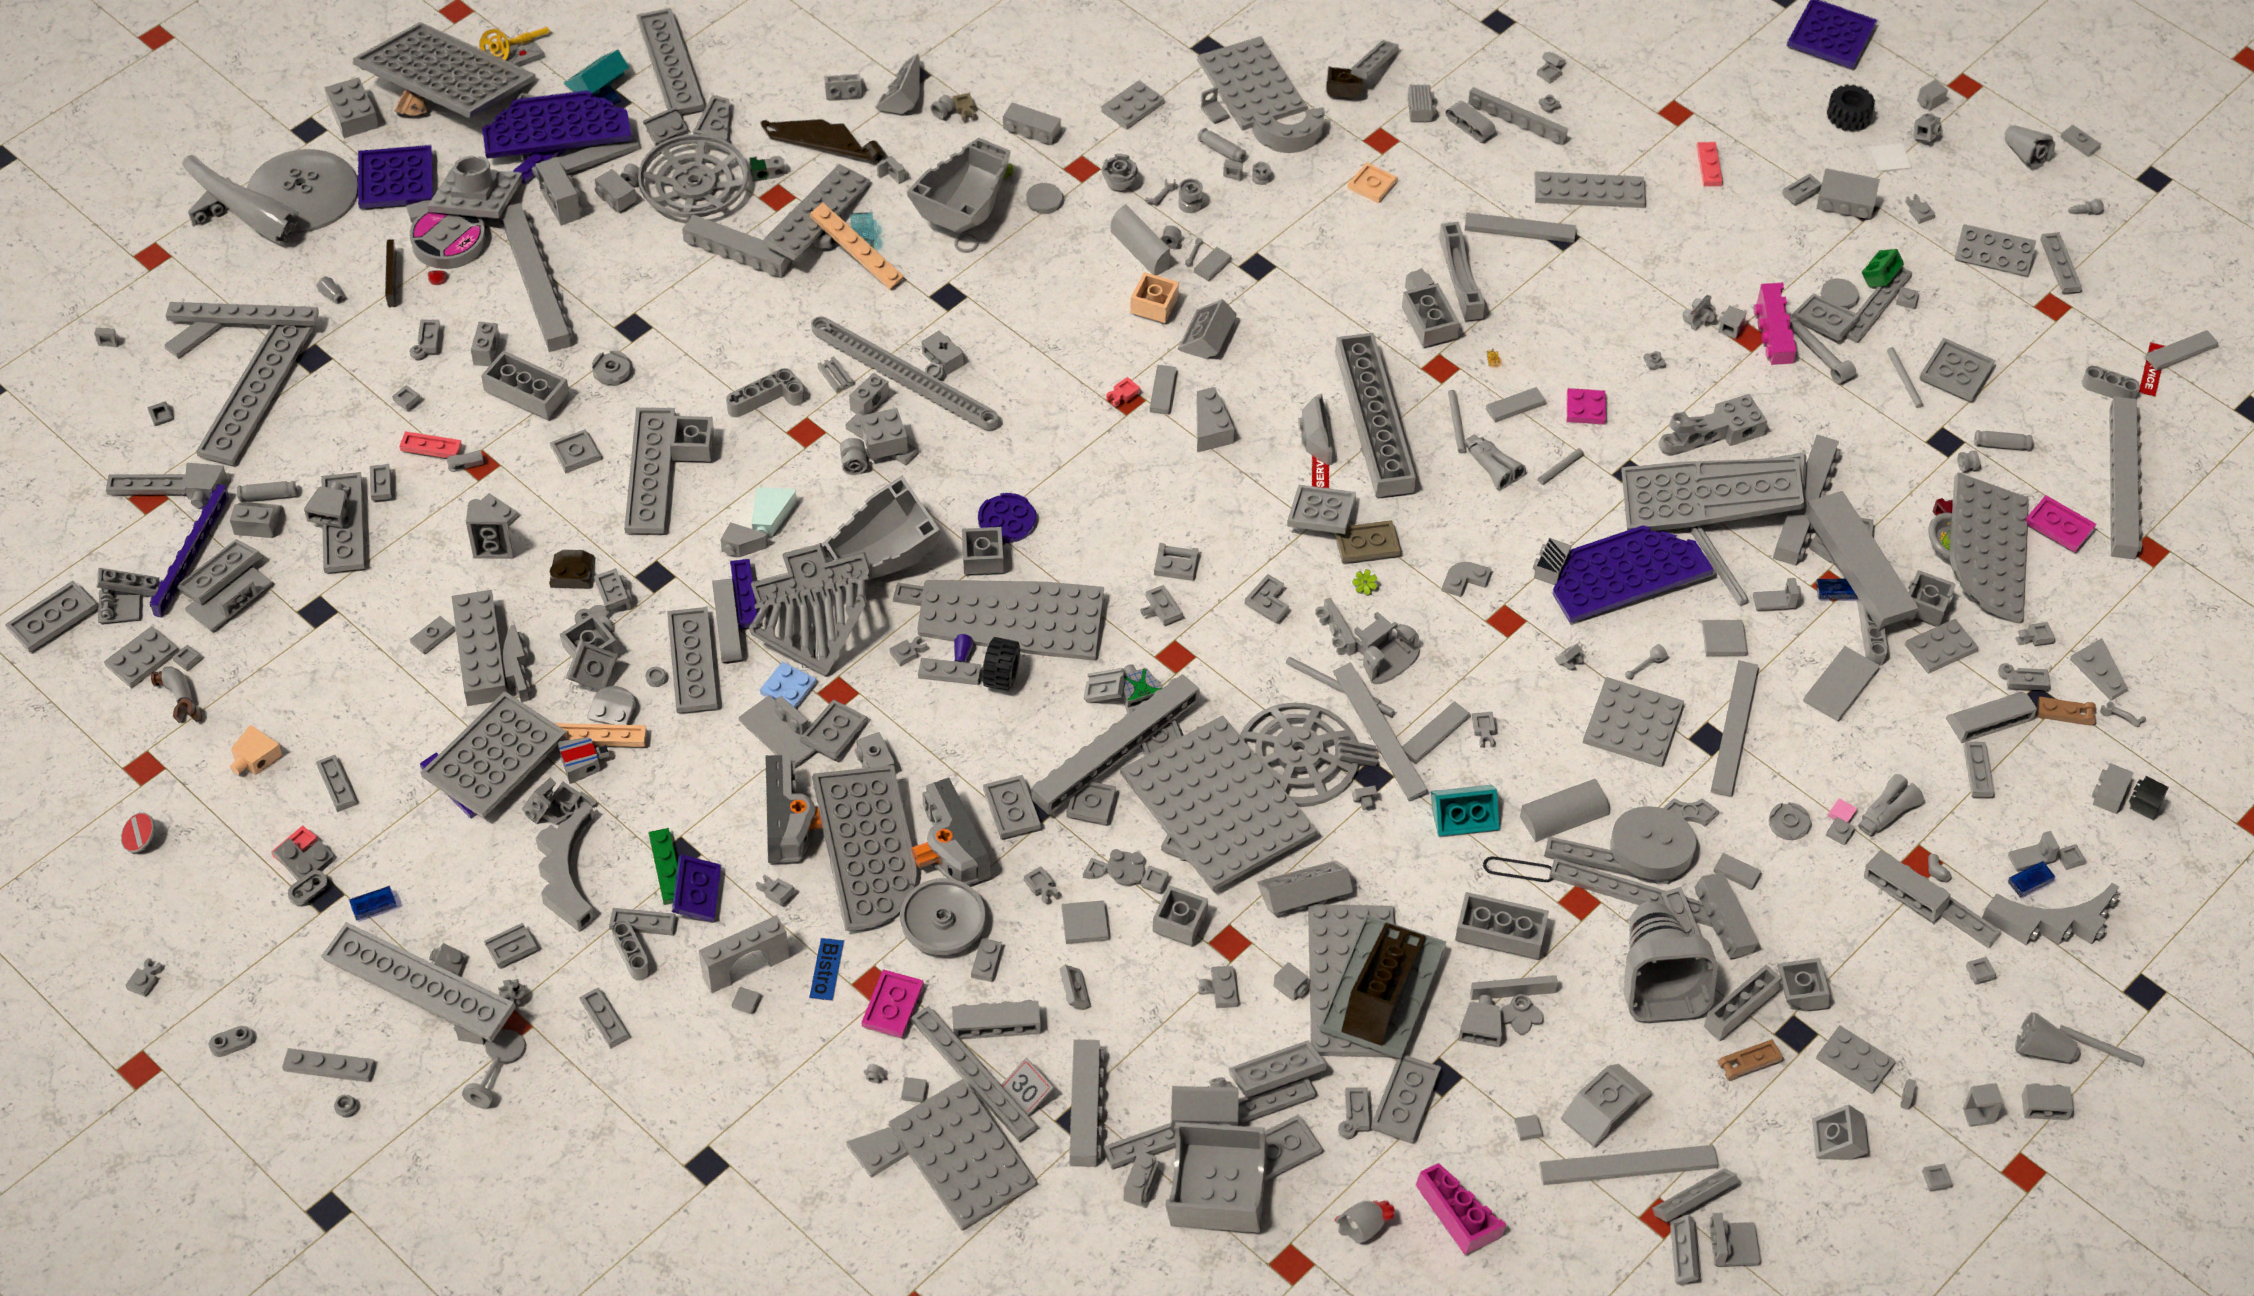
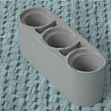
M1462 100L1446 110L1448 120L1478 142L1484 141L1496 131L1495 125L1491 120Z
M2094 365L2087 367L2082 380V386L2085 389L2110 398L2115 396L2135 399L2140 388V384L2136 379Z
M619 920L612 926L614 943L631 977L635 980H644L650 972L647 956L629 922Z

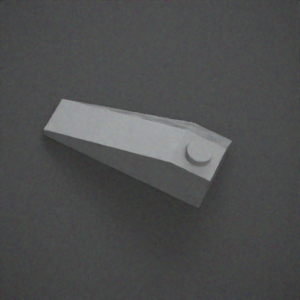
M918 53L904 62L895 75L897 78L888 85L889 91L887 94L884 93L879 98L875 107L877 110L903 114L907 110L912 111L917 106L920 63Z

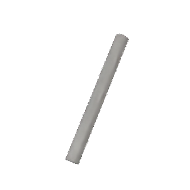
M1890 347L1887 352L1916 408L1922 407L1923 403L1895 349Z
M1449 390L1448 397L1459 453H1464L1466 449L1455 390Z
M2060 1025L2059 1029L2070 1038L2139 1066L2144 1061V1058Z

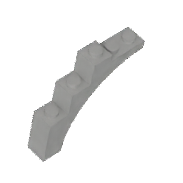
M588 803L576 809L574 814L566 821H563L557 829L549 825L546 829L541 830L536 837L538 850L546 855L538 865L540 876L550 883L541 892L543 904L578 932L594 919L592 907L581 897L570 876L571 856L576 842L587 826L595 819L593 807Z
M2111 883L2103 893L2092 900L2062 909L2030 907L2011 901L1996 893L1986 906L1982 918L2024 945L2030 939L2035 940L2039 933L2058 945L2063 938L2067 940L2071 933L2092 944L2096 938L2100 939L2106 930L2103 926L2106 922L2105 917L2109 912L2107 908L2109 905L2113 907L2117 902L2119 896L2116 894L2119 886Z

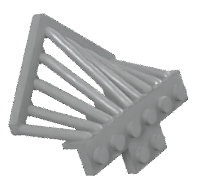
M822 543L783 553L782 556L788 571L787 573L751 583L757 601L754 606L755 609L760 608L749 626V630L752 636L817 672L827 675L867 603L865 598L866 579H869L872 572L865 552L827 562ZM854 582H856V583L858 584V587H857V597H856L857 603H856L855 606H854ZM843 585H844V587H845V589H846V609H845V610H846V613H847V615H848V617H849V618L847 619L846 623H845V615H844V601H843V587H842ZM831 589L833 590L836 600V628L839 632L837 640L835 634ZM819 592H821L825 606V616L828 635L827 645L830 651L828 657L826 651ZM807 595L814 612L819 659L812 657L810 652ZM795 598L800 609L801 650L794 647L792 643ZM783 601H785L786 622L785 635L782 640L775 636L774 630ZM773 605L770 620L765 631L759 626L769 608Z

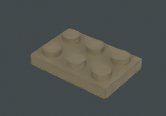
M1392 520L1350 525L1347 527L1345 534L1334 533L1342 563L1400 556V547Z

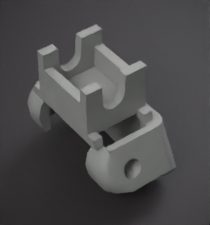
M1376 612L1374 615L1376 621L1363 631L1359 627L1354 629V633L1362 640L1361 642L1358 638H1354L1356 641L1355 648L1364 655L1363 666L1371 683L1376 685L1386 683L1399 676L1415 662L1419 654L1418 633L1410 626L1398 625L1396 622L1391 624L1379 612ZM1393 629L1398 631L1397 638L1392 636Z

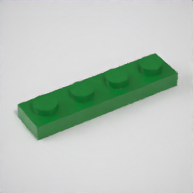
M665 828L648 833L663 904L667 905L673 903L677 862L670 830Z

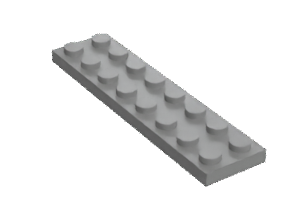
M671 8L637 14V22L667 110L676 107L678 114L704 110V103Z
M838 164L764 238L763 245L795 261L824 232L809 217L810 213L821 203H824L839 216L869 186L870 179Z
M636 408L624 526L625 533H665L671 467L670 441L675 408Z

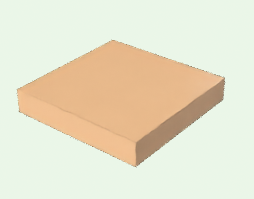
M1366 162L1348 183L1347 188L1379 203L1395 185L1398 177Z

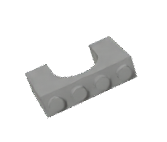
M777 915L699 950L702 977L711 993L731 985L730 969L739 958L750 952L761 950L770 967L789 959L787 932Z

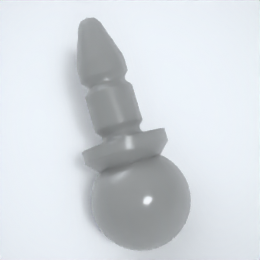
M2094 199L2091 202L2086 201V204L2075 205L2069 208L2068 211L2074 213L2086 211L2087 214L2091 212L2098 214L2103 210L2104 204L2101 200Z

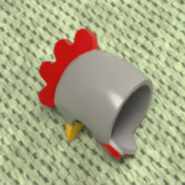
M1363 1200L1347 1209L1340 1216H1337L1335 1223L1341 1224L1338 1230L1339 1234L1348 1235L1354 1241L1361 1243L1372 1238L1381 1229L1385 1220L1395 1217V1208L1389 1204V1201ZM1347 1216L1352 1218L1359 1228H1352L1347 1221Z

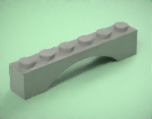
M1459 222L1443 223L1440 227L1439 241L1464 321L1482 319L1485 302L1481 290L1475 285L1470 273Z

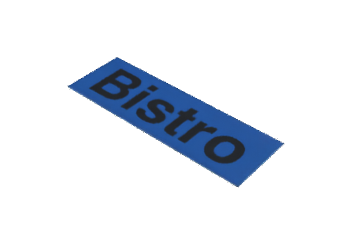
M820 939L809 998L833 1001L844 940Z

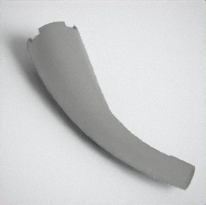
M188 155L184 158L182 164L186 171L203 188L252 229L281 245L286 242L283 238L287 234L292 235L298 222V218L295 215H298L299 212L271 197L224 178L207 167L194 155Z

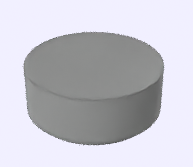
M652 667L647 670L645 677L649 686L660 687L666 682V673L661 667Z

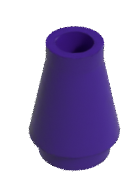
M959 634L954 639V661L966 663L974 644L971 636Z

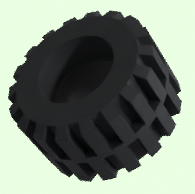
M1854 84L1839 86L1831 93L1827 108V118L1837 128H1842L1845 131H1859L1861 128H1866L1869 125L1875 106V99H1873V95L1869 93V90L1863 89L1862 86L1858 87Z
M999 637L992 638L987 647L983 663L982 682L985 687L1005 691L1011 689L1016 678L1020 660V645L1018 641Z

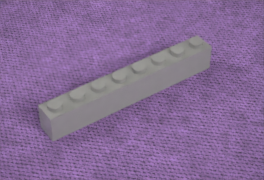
M1816 435L1806 463L1805 487L1802 488L1804 507L1788 512L1773 559L1795 566L1798 558L1802 559L1805 548L1802 546L1803 544L1807 545L1810 533L1807 532L1813 529L1812 524L1805 515L1808 501L1825 495L1826 491H1823V488L1828 487L1831 478L1828 477V474L1833 473L1836 464L1832 462L1833 460L1837 461L1840 449H1837L1839 441Z

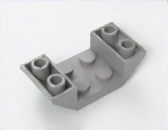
M1620 1064L1610 1065L1603 1069L1576 1095L1562 1115L1561 1120L1595 1147L1609 1133L1610 1125L1632 1104L1638 1106L1652 1091Z

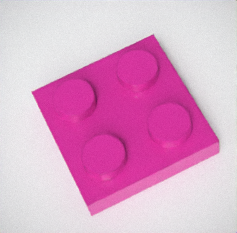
M1567 388L1566 422L1605 425L1606 404L1604 390Z

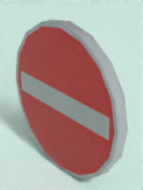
M139 812L127 820L121 833V844L125 850L137 853L149 845L155 831V822L152 816L145 812Z

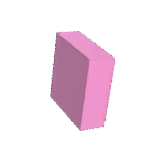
M1839 798L1829 811L1828 816L1834 820L1838 817L1849 823L1855 815L1857 808Z

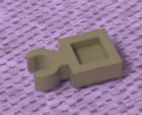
M970 93L952 96L957 114L961 113V120L964 122L965 116H971L972 120H974V103Z

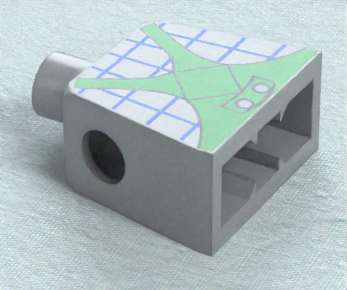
M1133 664L1124 667L1126 674L1123 677L1125 681L1122 697L1127 712V707L1139 705L1143 701H1147L1157 690H1162L1163 688L1147 668L1136 670Z

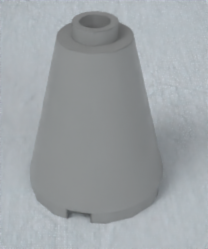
M2016 125L2007 128L2005 131L2006 142L2030 167L2039 168L2044 165L2042 162L2045 159L2049 160L2055 149V141H2053L2051 135Z
M2031 1012L2026 1017L2021 1026L2023 1029L2022 1034L2017 1035L2015 1050L2023 1054L2070 1062L2072 1059L2075 1060L2080 1051L2075 1040L2035 1012Z

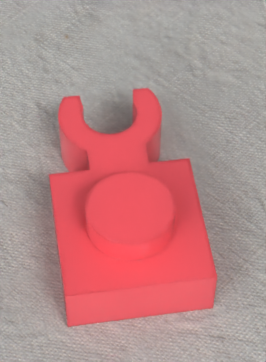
M1126 377L1114 386L1113 391L1106 394V401L1114 399L1113 406L1116 407L1120 404V400L1123 399L1127 402L1139 394L1141 387L1129 377Z

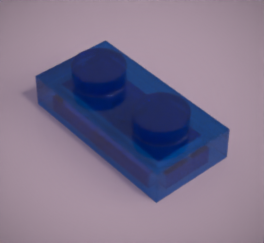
M1847 579L1816 580L1818 599H1858Z
M2041 861L2009 877L2008 883L2019 897H2022L2053 882L2056 876L2044 861Z
M390 886L349 899L355 920L397 907Z

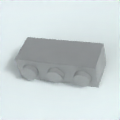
M1012 102L1003 115V129L1052 145L1061 132V118Z

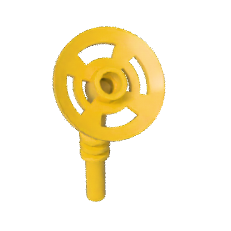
M547 26L532 32L527 31L522 33V35L518 34V37L508 39L502 31L489 29L481 35L479 49L486 51L485 44L489 45L492 55L497 57L504 55L502 59L507 60L510 54V46L520 43L524 44V42L527 43L528 41L531 42V39L549 34L550 31ZM496 33L495 36L487 38L490 34Z

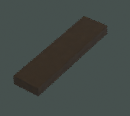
M387 239L385 297L388 307H395L397 252L394 239Z

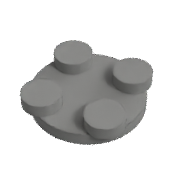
M1113 849L1107 863L1110 877L1116 882L1126 885L1140 882L1144 872L1143 855L1139 852L1130 853Z

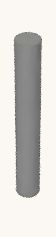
M1578 448L1538 478V482L1544 484L1583 455L1582 449Z

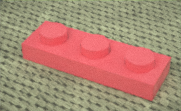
M1698 142L1697 152L1703 186H1721L1722 176L1716 142Z
M405 431L399 447L400 451L448 458L459 455L462 442L458 439Z

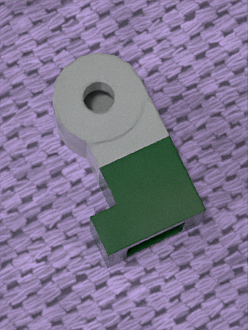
M757 156L749 157L753 182L779 178L785 173L784 159L780 156L757 160Z

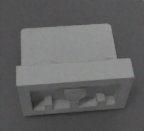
M1713 1213L1709 1228L1715 1266L1759 1265L1760 1257L1755 1224L1753 1222L1727 1223L1723 1221L1722 1213Z

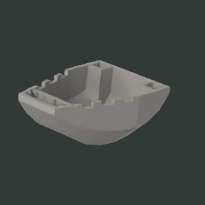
M977 138L964 146L958 154L953 153L950 155V159L947 161L939 162L936 168H930L925 171L907 191V196L922 218L949 230L961 233L978 226L990 216L1007 168L1010 150Z
M902 475L871 495L865 501L866 504L860 510L857 509L852 514L853 517L846 524L843 523L838 528L839 531L833 537L827 538L822 543L827 562L865 552L872 572L869 579H866L867 581L915 565L935 546L941 531Z

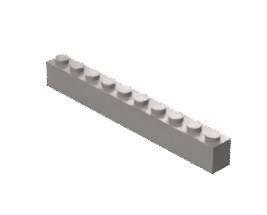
M521 203L506 206L500 216L501 222L548 351L552 352L571 347L570 339L573 338L570 327H566L568 325L566 315L561 314L563 309L561 302L556 300L558 298L556 288L551 287L553 281L551 275L546 273L548 272L546 261L542 262L541 260L543 259L541 248L537 249V246H539L536 235H532L534 233L532 223L527 222L529 220L527 210H523Z
M2115 396L2109 408L2111 557L2135 559L2137 552H2141L2142 541L2139 540L2142 532V526L2139 525L2142 511L2139 510L2141 495H2138L2141 488V481L2138 480L2141 472V466H2138L2141 452L2138 451L2140 436H2137L2140 429V422H2137L2140 408L2137 407V399Z
M1183 674L1178 678L1172 679L1162 690H1157L1150 699L1143 701L1137 709L1127 713L1118 723L1111 725L1108 731L1098 735L1088 746L1082 747L1075 756L1066 759L1059 768L1053 769L1042 781H1037L1032 787V800L1048 815L1199 701V687Z

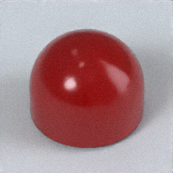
M433 270L428 272V280L432 285H441L447 279L446 271Z

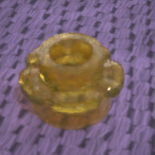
M1494 348L1487 351L1489 366L1495 365L1496 367V363L1500 362L1498 351L1494 352Z

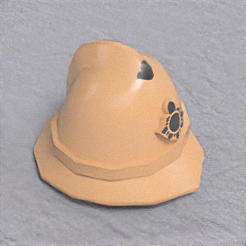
M404 90L395 108V113H404L411 116H418L421 113L427 112L423 97L409 90Z

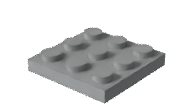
M1943 337L1921 372L1919 379L1972 402L1996 360Z
M1298 485L1287 520V527L1345 534L1355 503L1356 492Z

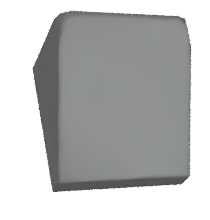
M166 401L147 407L154 426L173 420Z

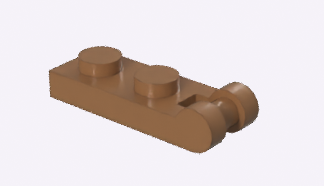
M2039 697L2038 718L2083 725H2094L2096 723V716L2094 715L2096 704L2093 702H2086L2084 704L2046 697Z
M1773 1039L1724 1056L1718 1060V1064L1725 1070L1727 1080L1732 1081L1741 1075L1780 1062L1783 1056ZM1736 1063L1738 1066L1733 1068L1731 1064Z

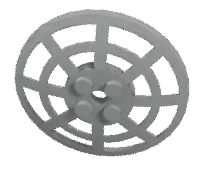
M690 134L668 139L654 147L640 164L638 182L643 197L657 210L676 217L691 218L693 214L705 217L727 209L741 197L748 183V168L743 155L729 142L714 136ZM697 144L696 153L674 157L669 149L677 146ZM705 144L721 148L730 155L722 161L715 156L704 154ZM660 154H663L668 160L660 168L657 175L646 172L651 162ZM695 159V163L683 166L679 163L684 160ZM736 159L742 169L743 179L732 181L728 165ZM707 160L715 163L717 166L711 169L702 164V161ZM671 166L676 170L672 178L663 176ZM723 170L727 181L716 182L715 175ZM644 178L655 181L656 190L659 194L658 197L650 198L645 190ZM661 183L672 185L674 191L664 194ZM741 186L739 191L725 203L721 202L731 187ZM715 188H725L717 198L711 195ZM679 196L686 199V203L682 205L671 199ZM704 198L708 201V203L702 205H693L694 200ZM665 201L674 207L683 209V211H675L658 203ZM713 205L715 206V208L709 210L691 212V210L704 209Z
M1294 702L1269 707L1255 715L1245 725L1240 734L1243 740H1256V756L1271 775L1280 781L1279 784L1285 792L1288 784L1299 786L1314 784L1318 795L1307 797L1289 796L1298 807L1315 806L1336 798L1351 784L1358 769L1359 763L1352 762L1350 764L1338 759L1336 743L1339 739L1350 737L1351 741L1357 742L1354 733L1339 716L1320 706ZM1295 708L1311 711L1309 715H1283L1279 710ZM1270 713L1275 717V719L1262 728L1260 733L1248 732L1250 727L1260 718ZM1321 713L1333 719L1344 730L1334 731L1326 722L1317 718L1318 714ZM1304 719L1306 721L1303 727H1291L1287 720ZM1278 723L1283 729L1278 736L1266 734L1270 728ZM1314 723H1317L1328 733L1318 736L1311 728ZM1262 741L1273 743L1274 752L1264 757ZM1334 741L1335 755L1323 751L1324 742ZM1296 746H1300L1304 750L1298 752L1295 751L1293 748ZM1321 759L1331 763L1322 773H1317L1315 766L1318 765ZM1277 760L1285 768L1283 775L1273 770L1268 764ZM1337 766L1348 771L1346 777L1338 785L1328 791L1325 790L1322 780L1331 775ZM1293 771H1307L1310 777L1291 778Z

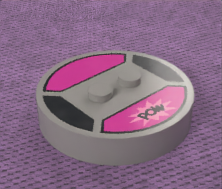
M426 210L412 223L410 241L414 255L425 265L438 269H453L469 264L482 253L486 244V234L483 221L479 216L434 213Z

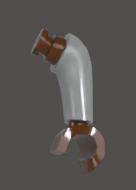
M168 666L164 667L159 673L152 672L151 682L154 687L161 685L173 691L177 701L173 711V718L178 723H183L186 714L196 723L202 720V712L193 704L188 682L180 670Z

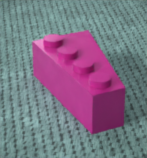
M1783 282L1761 284L1757 303L1753 307L1754 315L1758 317V329L1762 331V343L1766 345V357L1770 359L1771 365L1793 364L1796 355L1793 331L1790 329V316L1786 314L1787 300L1786 297H1782V291L1784 290Z
M1437 1163L1420 1171L1415 1186L1463 1254L1467 1255L1500 1239L1507 1224L1502 1219L1498 1220L1492 1214L1490 1208L1480 1204L1470 1190L1466 1191L1459 1185L1460 1182L1441 1164Z

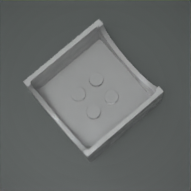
M1175 1122L1174 1176L1170 1198L1166 1200L1165 1205L1170 1225L1173 1227L1260 1233L1268 1158L1265 1128Z

